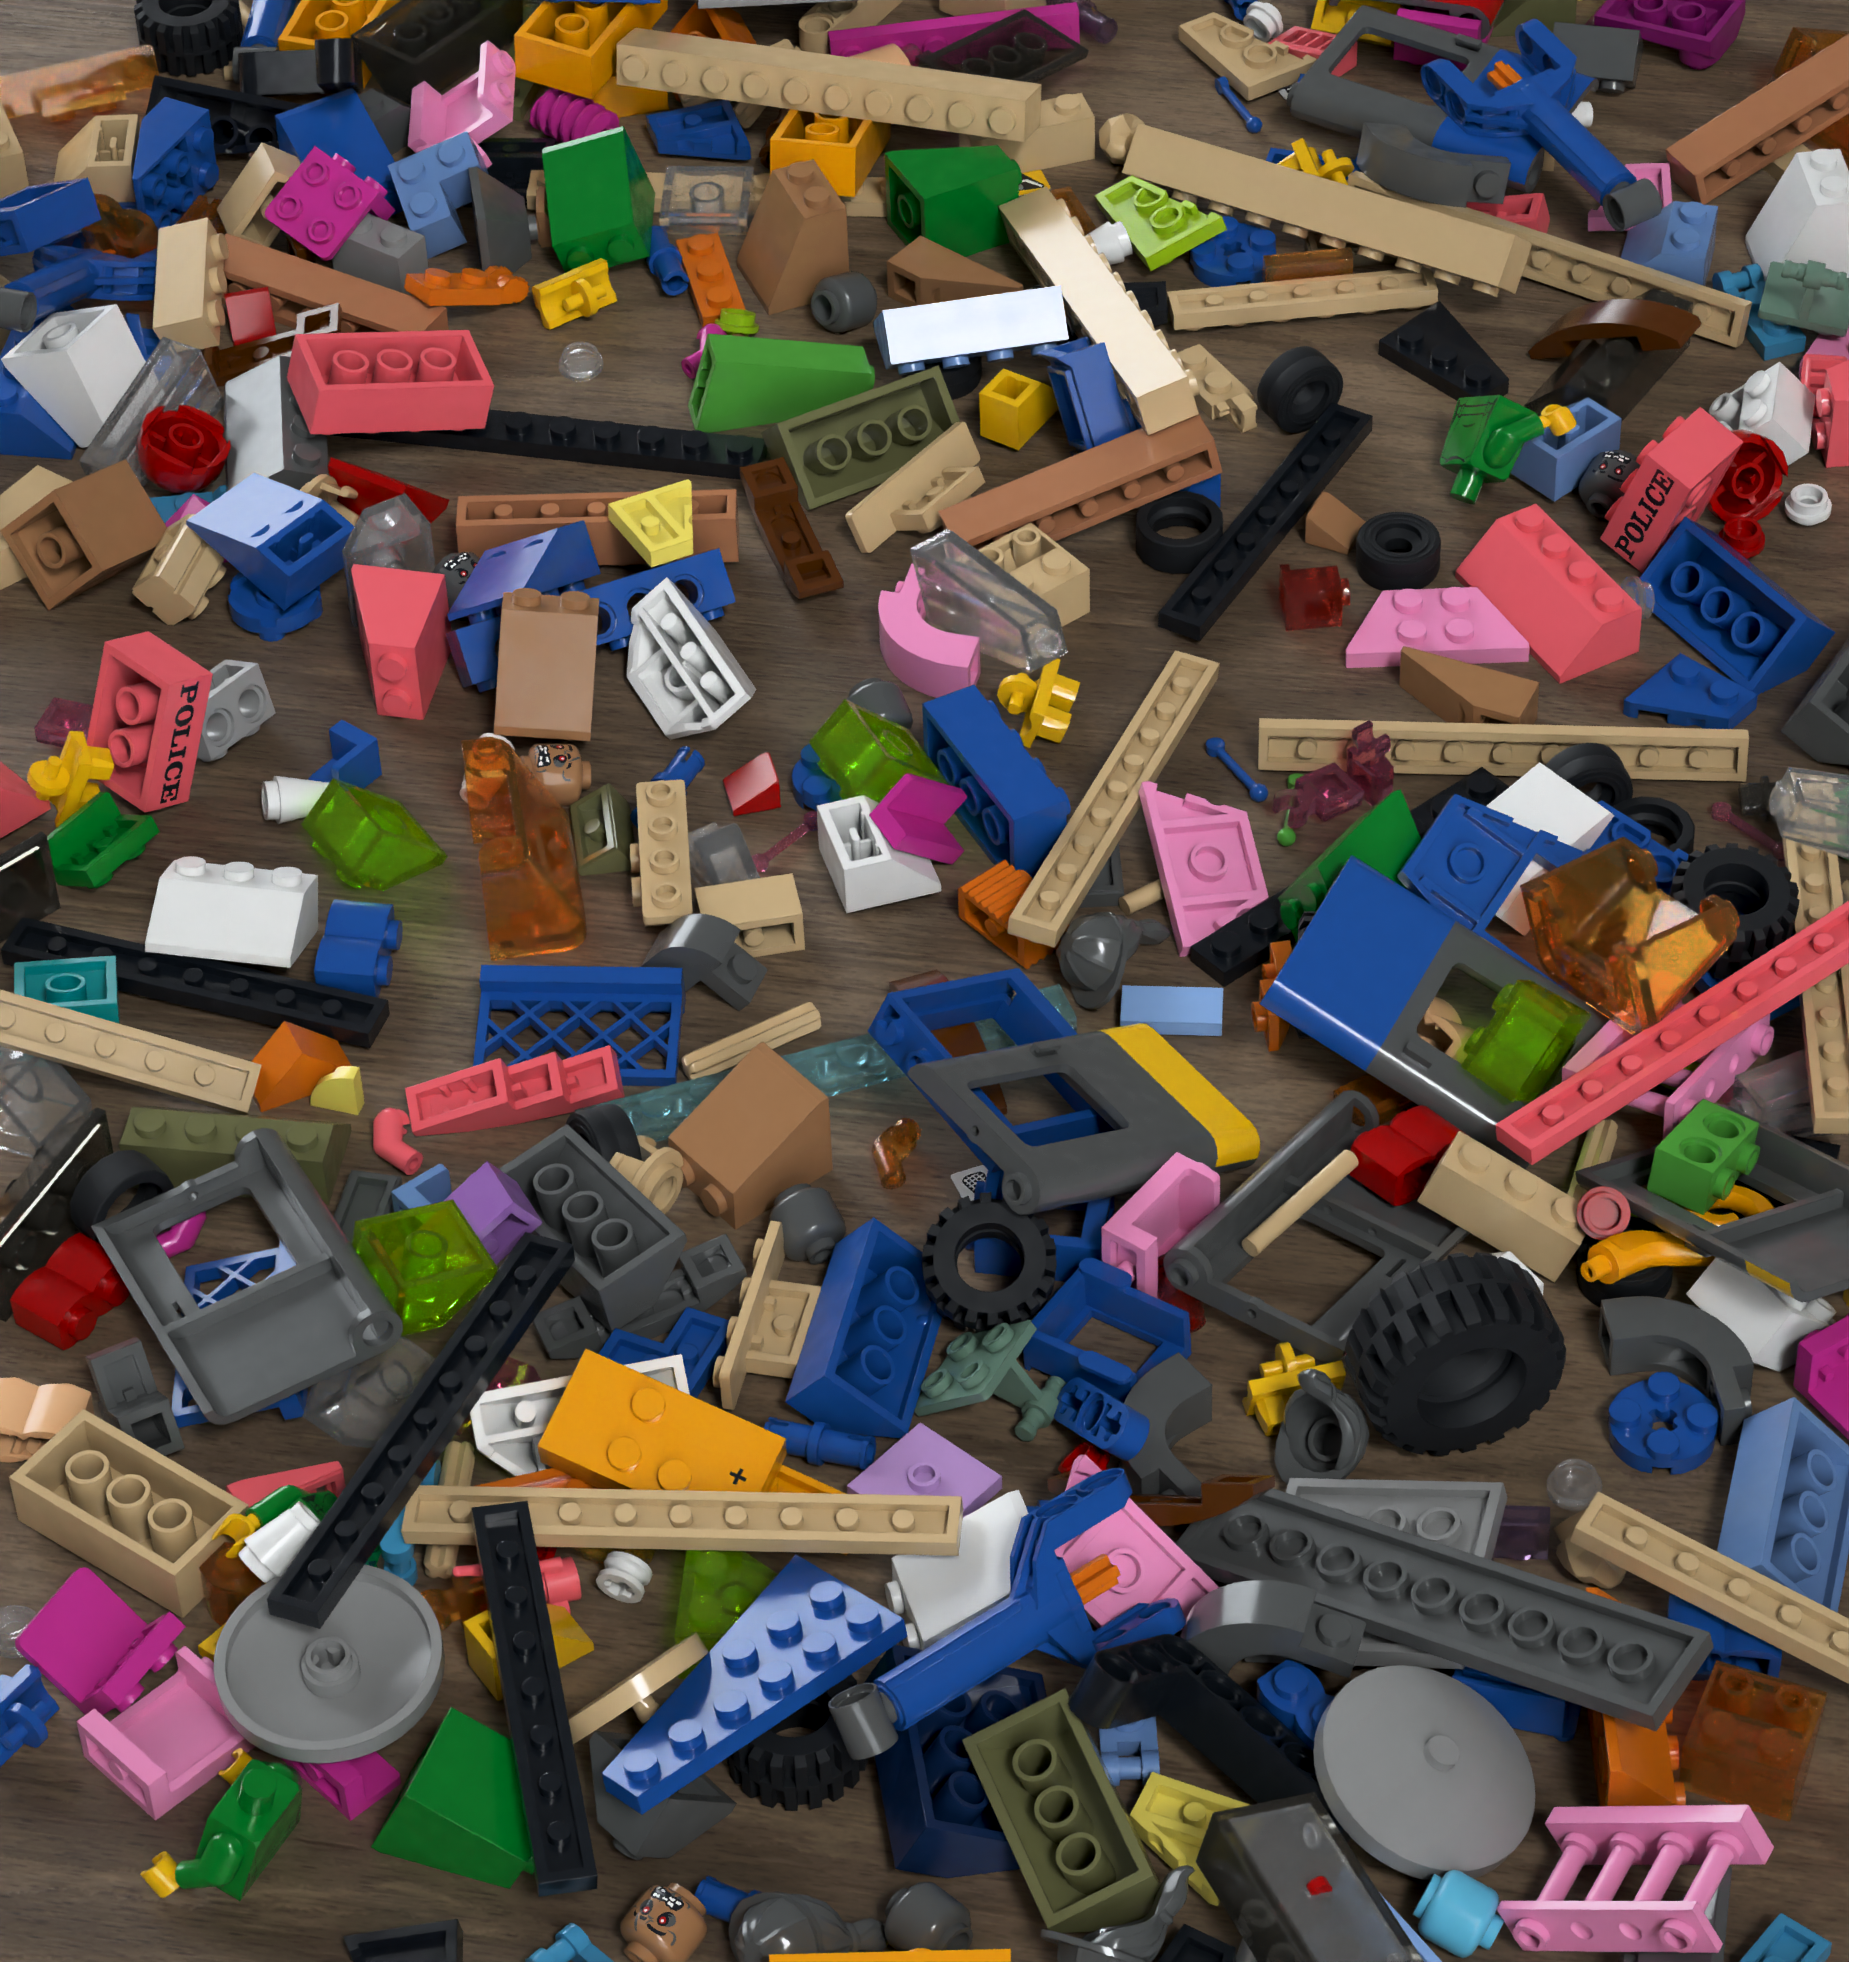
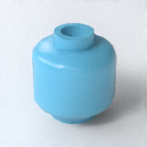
M1450 1870L1442 1878L1434 1874L1412 1914L1420 1919L1418 1931L1423 1938L1461 1958L1472 1955L1478 1945L1489 1950L1504 1923L1502 1917L1495 1914L1499 1905L1498 1893L1458 1870Z

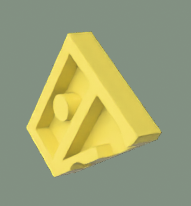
M689 479L608 504L609 520L650 567L668 564L676 559L693 554L692 484Z
M1152 1772L1130 1813V1819L1139 1838L1173 1870L1179 1866H1192L1195 1871L1189 1876L1188 1884L1209 1904L1218 1906L1259 1824L1260 1808Z

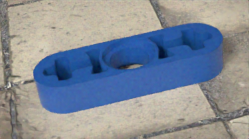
M1079 1377L1071 1379L1060 1391L1057 1397L1059 1403L1054 1414L1056 1421L1123 1461L1130 1460L1138 1454L1146 1442L1150 1428L1149 1419L1145 1415Z

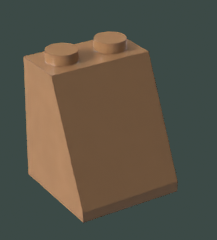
M814 159L805 162H795L790 166L772 170L737 257L738 269L768 315L811 304L815 287L823 278L849 272L846 206Z
M125 459L53 490L1 529L0 532L49 611L147 559L152 555L167 527Z
M532 588L515 589L513 593L503 592L494 735L590 741L599 598H590L588 594L579 591L564 592L561 596L542 595L540 591Z
M764 1042L756 1045L668 1137L669 1147L678 1151L683 1158V1166L681 1167L683 1171L682 1188H689L702 1200L703 1205L710 1214L715 1217L720 1216L735 1230L774 1207L775 1198L787 1188L801 1183L811 1184L833 1170L829 1097Z

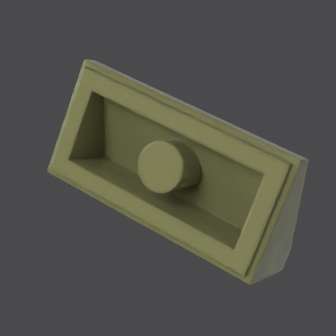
M608 783L569 806L577 871L581 876L631 870L630 844L635 842L630 818V806L627 800Z

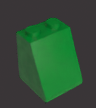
M624 126L543 148L542 159L552 247L565 273L599 258L607 260L608 267H613L649 257L655 191Z
M998 145L894 150L884 153L887 224L906 246L919 236H922L967 257L1009 243L998 206L1019 198V185L1022 183V174L1018 163L1014 159L1010 160Z
M1401 789L1391 792L1356 820L1278 897L1281 904L1282 920L1285 926L1291 930L1296 943L1298 941L1299 920L1304 911L1317 912L1325 899L1327 891L1351 855L1407 889L1397 878V874L1421 841V837Z
M450 1707L413 1765L371 1848L383 1854L507 1889L511 1888L522 1871L532 1875L534 1869L511 1740Z

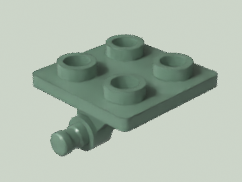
M1785 260L1784 263L1772 261L1758 317L1769 320L1777 325H1792L1814 330L1822 335L1845 337L1849 325V278H1847V273L1832 271L1825 268V263L1808 260V264L1794 263L1791 260Z
M1031 1320L1011 1325L1001 1323L988 1331L975 1334L965 1332L949 1344L946 1350L948 1356L941 1366L923 1381L921 1385L922 1393L918 1397L914 1412L920 1417L984 1402L992 1394H995L1022 1408L1023 1419L1018 1422L1014 1431L1021 1440L1032 1441L1038 1429L1048 1427L1054 1419L1059 1403L1057 1397L1066 1385V1382L1058 1376H1050L1044 1388L1039 1389L1016 1361L1037 1328Z

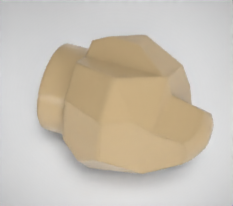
M1129 113L1120 114L1109 118L1099 129L1100 148L1111 163L1125 164L1138 123L1144 124L1137 116Z
M1586 1509L1581 1510L1554 1528L1556 1535L1561 1541L1557 1546L1556 1555L1563 1567L1583 1583H1593L1604 1589H1612L1623 1581L1627 1571L1570 1542L1575 1526L1586 1511Z

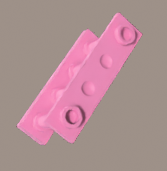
M1660 969L1562 1067V1082L1685 1005L1682 1003L1681 997L1678 996L1679 975ZM1770 1014L1696 1060V1062L1702 1064L1694 1072L1682 1069L1663 1081L1662 1084L1677 1088L1670 1097L1648 1091L1627 1105L1664 1117V1140L1702 1099L1715 1103L1760 1055L1764 1056L1768 1053L1774 1038V1028L1770 1026Z
M1749 1805L1554 1807L1545 1825L1563 1854L1536 1901H1501L1497 1911L1523 1951L1719 1953L1723 1943L1704 1913L1729 1865H1765L1774 1846ZM1583 1865H1604L1584 1901H1564ZM1631 1865H1652L1633 1901H1612ZM1680 1865H1702L1683 1901H1661Z

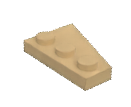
M1215 12L1179 25V40L1220 77L1225 76L1229 85L1247 101L1260 98L1265 94L1297 82L1300 74H1306L1317 60L1308 54L1302 57V59L1288 53V45L1277 40L1271 44L1263 42L1254 37V30Z

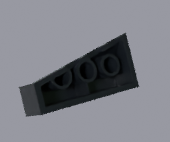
M155 75L146 115L164 97L209 109L211 128L214 132L215 155L253 153L261 142L279 149L275 115L300 107L302 104Z

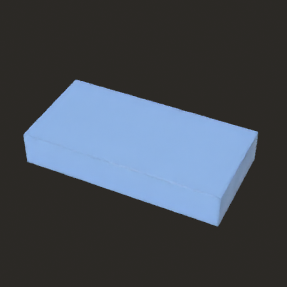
M1122 985L1120 1026L1144 1023L1152 1027L1160 1035L1222 1036L1223 988Z

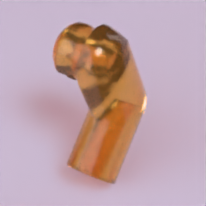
M898 1119L895 1125L887 1128L875 1140L872 1146V1156L880 1182L886 1189H897L906 1181L902 1162L916 1148L917 1141L921 1136V1129L913 1119Z

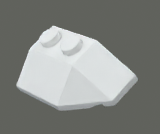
M666 577L632 608L631 623L634 625L629 641L626 677L666 737L671 740L716 730L752 698L756 688L720 635L669 578Z
M682 1354L624 1365L690 1395ZM572 1375L485 1391L470 1412L477 1451L513 1477L553 1468L541 1463L537 1446Z

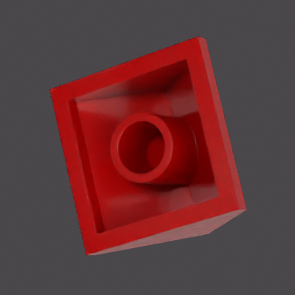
M331 457L328 464L329 476L335 478L339 487L349 486L358 492L356 499L339 495L337 498L338 502L359 515L356 524L408 545L447 509L450 501L389 476Z

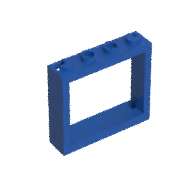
M1020 968L888 993L868 1032L990 1173L1001 1171L1002 1169L977 1144L972 1143L967 1134L907 1075L910 1068L917 1064L953 1058L930 1031L993 1018L1017 1046L1077 1035L1078 1033ZM1013 990H1014V991L1016 992V995H1015V997H1014L1013 1000H1012L1011 998H1012V996L1014 995V992H1013ZM1057 1073L1045 1074L1044 1077L1075 1112L1015 1126L1008 1121L980 1087L970 1089L1007 1127L1029 1146H1041L1115 1130Z

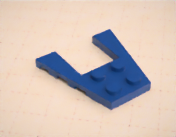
M1454 794L1397 874V878L1410 892L1560 986L1485 931L1532 860L1612 918L1619 913L1644 873L1635 868L1631 870L1622 868L1608 862V857L1589 849L1582 851L1558 841V836L1541 829L1538 832L1512 822L1514 820L1513 817ZM1501 997L1530 1032L1535 1034L1542 1028L1544 1023Z

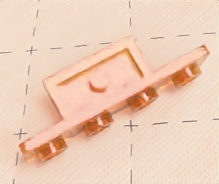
M143 44L1 75V104L8 119L39 112L43 117L50 116L51 121H63L76 117L75 110L89 107L92 108V112L117 108L116 101L127 99L125 93L152 87L154 76H159L153 46Z

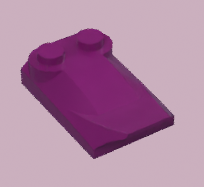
M1606 0L1585 25L1640 30L1643 40L1678 50V56L1682 63L1692 69L1702 70L1715 64L1737 38L1745 16L1746 0Z

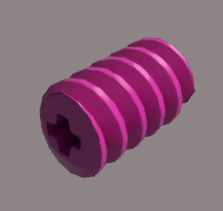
M551 87L534 103L529 118L533 128L540 130L551 138H556V141L559 143L619 127V118L616 113L606 110L604 106L594 103L592 99Z

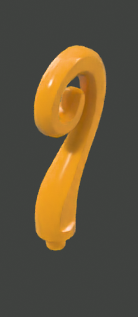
M1734 1185L1729 1196L1725 1200L1718 1199L1709 1210L1725 1208L1748 1217L1774 1209L1775 1207L1761 1194L1749 1188ZM1683 1206V1209L1716 1226L1739 1220L1735 1213L1718 1215L1707 1211L1702 1215ZM1635 1230L1615 1234L1593 1245L1588 1251V1261L1582 1263L1580 1269L1582 1276L1588 1282L1599 1280L1605 1284H1613L1633 1273L1651 1267L1709 1266L1716 1257L1710 1256L1706 1258L1685 1247V1241L1672 1234Z

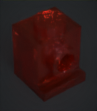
M1289 564L1280 565L1279 603L1286 631L1342 626L1343 606H1350V586L1348 578H1340L1337 566L1290 570Z

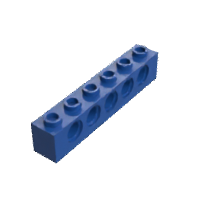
M717 548L579 591L588 594L590 598H599V616L602 620V629L597 635V646L609 643L611 651L629 646L634 624L631 623V616L627 610L628 600L631 596L642 600L666 577L673 583H680L686 587L689 593V601L707 621L725 616L723 606L735 603L736 600L720 549ZM501 616L446 633L463 688L476 684L480 693L497 687L498 657L495 653V643L500 637Z

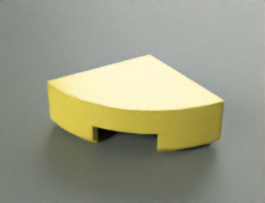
M340 1066L336 1068L335 1072L323 1078L321 1077L311 1094L310 1105L359 1115L365 1103L360 1067Z

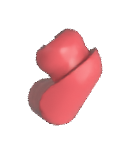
M385 1108L377 1114L373 1121L374 1152L406 1175H412L420 1168L423 1155L403 1142V1136L407 1133L403 1125L410 1124L408 1114L401 1109Z

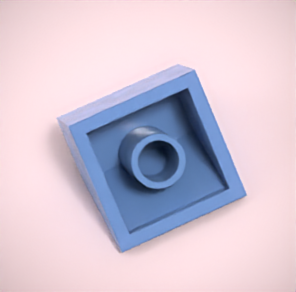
M1673 201L1662 208L1661 214L1628 230L1621 258L1705 286L1715 249L1718 206L1704 205L1694 201Z

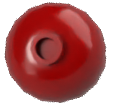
M165 405L156 407L146 414L137 438L136 452L142 472L148 480L159 488L172 493L184 494L202 491L217 480L228 457L231 444L230 440L226 442L223 437L224 427L207 412L191 406L179 405L177 411L169 410L163 412Z
M1743 429L1731 430L1733 434L1743 441V444L1706 508L1714 516L1726 522L1735 517H1748L1758 521L1769 515L1780 502L1784 492L1779 489L1782 484L1783 475L1788 477V465L1784 452L1774 441Z

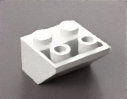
M1778 362L1766 371H1757L1744 385L1730 394L1723 393L1717 397L1710 406L1709 414L1730 431L1743 429L1774 441L1784 452L1787 465L1789 466L1809 453L1816 395L1781 362Z
M865 795L816 806L819 850L846 913L941 892V883L931 860L894 849L869 816L879 803Z
M1717 1258L1712 1261L1686 1293L1701 1310L1716 1317L1739 1337L1750 1353L1753 1363L1778 1372L1796 1364L1798 1343L1812 1331L1823 1330L1836 1323L1832 1318L1836 1314L1835 1309L1822 1297L1809 1302H1800Z

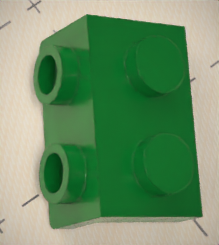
M99 792L39 842L38 848L58 885L82 886L94 889L109 882L113 878V871L122 863L142 854L146 849L145 844L160 831L151 815L121 814L109 792Z

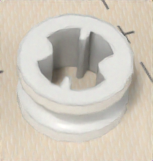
M620 1551L609 1553L604 1561L605 1569L601 1570L596 1578L597 1586L609 1597L625 1603L640 1602L645 1593L644 1586L648 1585L653 1576L652 1569L647 1563L632 1554Z

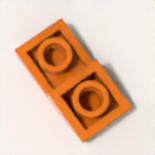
M1290 940L1270 943V964H1262L1259 1001L1252 1002L1251 1004L1255 1032H1264L1269 1052L1280 1049L1287 1035L1290 1023L1259 1003L1292 952Z

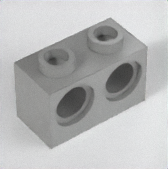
M225 659L210 670L213 676L197 758L204 762H210L224 757L228 753L229 747L241 738L258 732L260 725L276 714L258 663Z

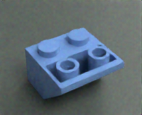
M1589 397L1566 406L1577 422L1572 430L1563 435L1554 436L1549 427L1544 428L1542 436L1524 443L1512 468V475L1554 502L1580 485L1583 475L1595 456L1601 452L1619 450L1622 418Z

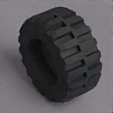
M1476 1252L1473 1257H1468L1464 1253L1448 1254L1447 1259L1437 1262L1435 1259H1430L1419 1264V1269L1409 1274L1403 1271L1392 1278L1393 1284L1385 1290L1379 1288L1370 1297L1369 1307L1367 1309L1361 1308L1355 1317L1353 1329L1349 1331L1345 1346L1347 1371L1376 1431L1380 1432L1382 1437L1391 1444L1421 1455L1426 1450L1434 1456L1449 1455L1451 1450L1457 1449L1462 1453L1476 1450L1477 1445L1489 1440L1492 1444L1504 1438V1433L1514 1426L1519 1429L1530 1420V1414L1535 1409L1540 1411L1549 1401V1390H1556L1566 1361V1347L1563 1334L1535 1279L1527 1270L1522 1269L1519 1264L1501 1256L1497 1259L1496 1256L1489 1253Z

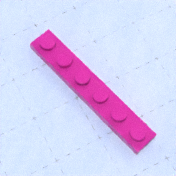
M1072 2L828 31L829 55L849 57L893 43L904 52L911 66L1078 47L1080 46L1079 9L1077 3Z

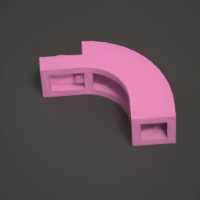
M912 563L905 581H898L895 592L881 590L878 603L880 649L886 665L907 686L935 698L971 685L976 686L981 673L980 637L941 631L924 621L931 603L930 566Z

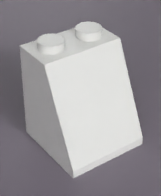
M1817 149L1810 152L1796 153L1745 237L1746 247L1752 263H1757L1761 267L1765 282L1770 263L1772 261L1784 263L1785 260L1808 264V260L1825 263V268L1835 272L1847 273V278H1849V170L1840 149Z
M117 304L52 313L1 358L5 368L80 448L100 446L102 449H108L120 444L126 438L125 433L133 425L144 421L146 414L150 412L149 410L163 398Z
M1019 1490L1008 1492L963 1518L959 1556L896 1555L891 1558L893 1581L885 1583V1593L890 1611L897 1615L901 1614L902 1618H904L908 1636L903 1639L904 1646L924 1650L1009 1598L1011 1593L1010 1554L1021 1518L1029 1514Z

